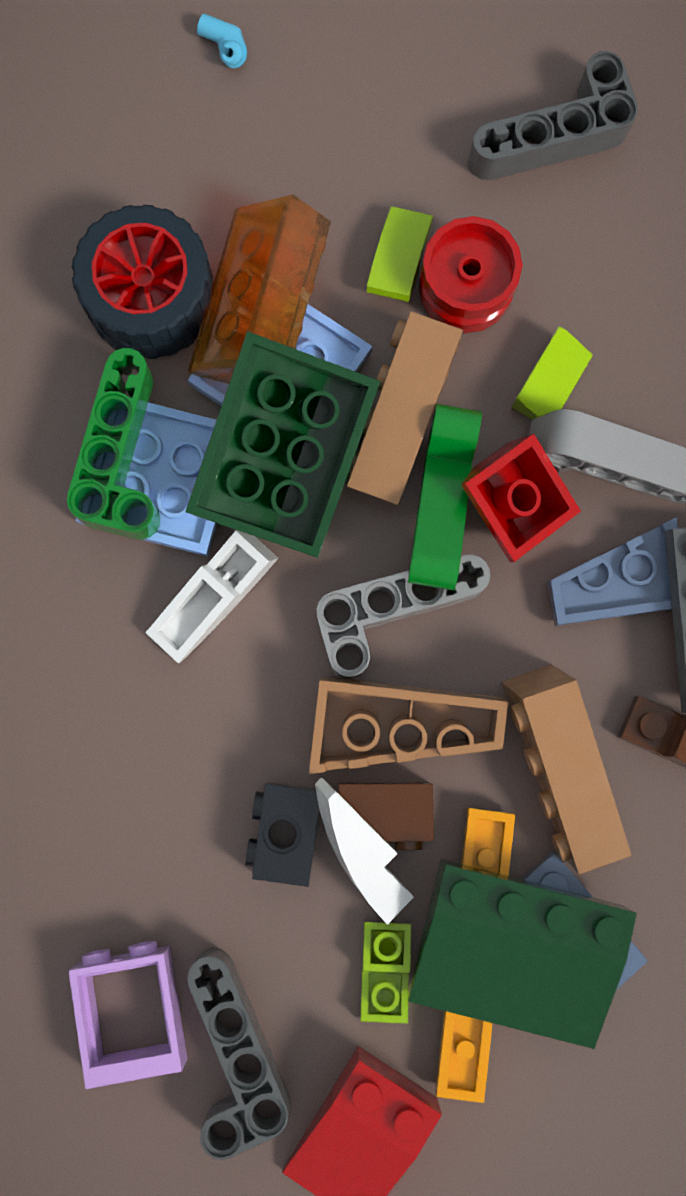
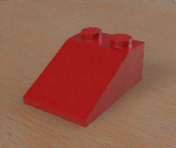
M358 1046L284 1166L282 1173L316 1196H387L415 1161L441 1118L442 1113L438 1099Z

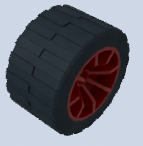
M143 204V206H123L122 209L110 211L87 228L86 234L83 238H80L76 246L77 251L72 259V283L80 304L100 337L107 340L109 345L116 350L132 348L148 359H158V357L166 355L171 356L177 354V351L192 345L195 342L194 340L200 334H203L209 319L212 318L216 292L207 252L204 249L200 236L191 228V224L166 208L160 209L154 207V205Z

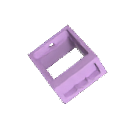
M146 941L128 946L129 953L111 956L110 949L96 950L82 954V962H78L69 970L85 1089L182 1072L188 1058L170 946L157 948L156 941ZM156 965L168 1043L104 1055L93 976Z

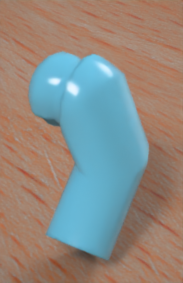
M203 13L198 22L197 34L218 44L220 58L229 68L240 67L244 64L248 52L240 28Z

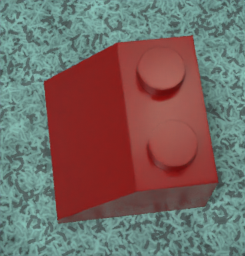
M535 434L510 441L478 463L461 484L510 563L516 562L581 512Z

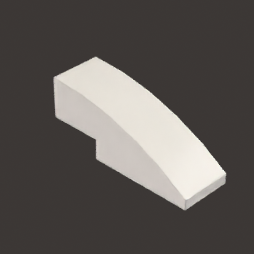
M236 530L210 562L197 570L145 633L177 663L182 662L236 607L279 558L255 536Z
M321 777L315 783L319 811L327 837L340 864L353 884L388 925L414 898L403 883L386 867L397 853Z

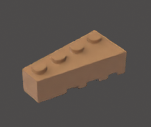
M321 676L318 688L309 774L343 768L368 767V765L389 762H408L435 756L445 757L503 749L508 701L499 696Z

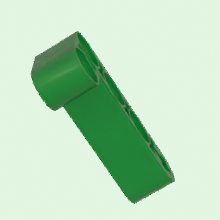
M132 348L118 349L106 361L68 490L67 505L70 512L90 528L132 539L144 540L157 532L161 519L159 511L146 494L125 488L124 486L152 392L153 376L144 357ZM133 369H136L137 375L131 374ZM122 375H129L126 384L122 378ZM126 390H127V392H128V394L130 395L131 398H129L127 395H125V394H126ZM114 411H128L127 418L122 424L117 426L107 424L110 414ZM105 452L115 453V460L109 468L104 470L95 468L98 456ZM92 495H101L103 499L100 509L92 514H84L83 504L85 500ZM144 506L147 508V517L141 524L136 526L127 524V514L133 507Z
M436 403L424 462L407 583L455 590L461 561L468 495L461 484L471 472L481 426L482 411Z

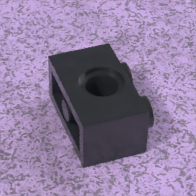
M266 783L264 792L256 791L252 819L260 820L258 839L249 838L245 866L254 867L252 879L309 887L319 815L316 789ZM278 820L291 822L296 829V839L289 845L275 843L270 834V829L274 822Z

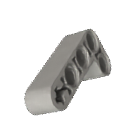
M559 409L531 421L528 435L535 434L558 473L572 469L670 502L686 504L685 447L575 410Z
M473 554L462 555L458 577L462 573L463 568H466L468 574H476L478 578L472 584V588H469L467 582L456 583L455 590H448L450 596H447L446 589L435 587L436 596L430 601H422L414 596L412 592L413 583H407L409 570L332 591L324 595L316 609L317 621L332 671L344 679H355L366 671L370 661V650L364 632L365 629L466 602L478 597L490 581V569L487 563L481 557ZM376 591L386 592L393 600V608L386 613L374 612L368 604V597ZM333 603L343 604L348 608L350 618L342 625H332L324 617L325 609ZM345 646L356 647L362 654V663L354 670L343 669L336 661L337 652Z

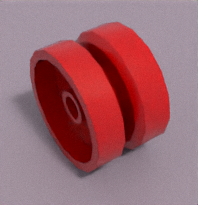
M476 216L454 219L436 231L427 243L419 281L421 303L431 319L462 329V333L483 331L501 319L511 304L513 294L519 284L523 266L520 248L510 232L493 220Z

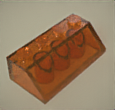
M293 194L235 208L213 283L210 303L206 308L188 368L189 373L229 384L247 331L288 347L296 348L298 337L303 329V320L309 298L314 290V280L321 255L326 247L330 220Z

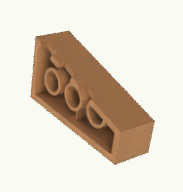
M410 311L407 322L398 321L390 342V346L397 348L391 366L383 363L377 380L380 381L378 391H381L375 409L371 408L362 432L365 434V438L360 451L355 452L347 475L350 477L347 484L348 487L396 505L400 504L419 454L423 437H425L433 417L437 399L448 377L453 356L457 353L460 345L462 329Z
M551 664L502 681L510 704L513 722L526 748L524 756L531 774L536 776L541 790L538 793L539 803L547 820H552L557 833L552 835L551 839L561 862L568 861L580 875L632 856L577 680Z

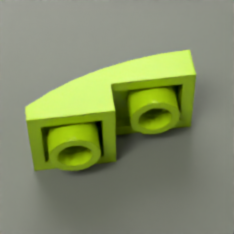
M391 206L367 283L368 293L409 302L420 272L421 257L432 229L433 215Z
M364 922L360 1022L408 1024L411 924L389 923L387 925L386 923Z

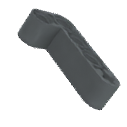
M599 51L593 54L587 62L577 90L578 100L500 119L480 126L475 132L468 159L471 172L477 178L493 180L620 146L626 139L638 112L637 101L622 59L610 51ZM596 79H601L606 83H600ZM607 117L616 118L620 123L612 122ZM567 127L574 128V129H576L579 133H577V134L571 133V132H569L568 130H566L565 128H567ZM524 138L535 139L539 144L527 143Z
M212 948L198 955L189 969L187 981L233 1092V1095L218 1101L210 1107L200 1133L201 1147L205 1153L213 1159L225 1160L275 1138L282 1133L288 1121L290 1098L232 959L223 950ZM206 964L209 965L211 970H221L217 980V987L221 996L214 1002H211L217 992L214 981L211 977L203 979L201 976L206 968ZM226 1008L234 1009L241 1015L243 1023L237 1028H226L220 1023L218 1012ZM243 1054H253L259 1059L262 1067L256 1072L247 1073L239 1068L236 1059ZM262 1100H272L277 1103L281 1111L275 1117L267 1118L261 1116L255 1106ZM221 1120L228 1121L236 1129V1134L228 1138L219 1137L213 1131L212 1124Z

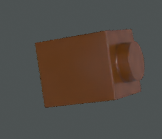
M339 783V794L386 842H395L396 850H422L423 841H434L432 783Z

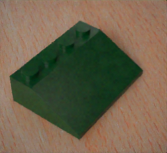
M247 331L185 512L318 558L380 381Z
M440 859L408 995V1002L595 1049L627 962L637 913L613 902Z

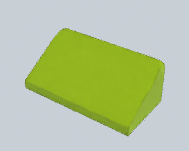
M559 326L520 391L512 408L532 420L552 411L562 409L593 354L567 330Z

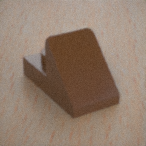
M635 696L617 738L686 768V714H679L646 698Z

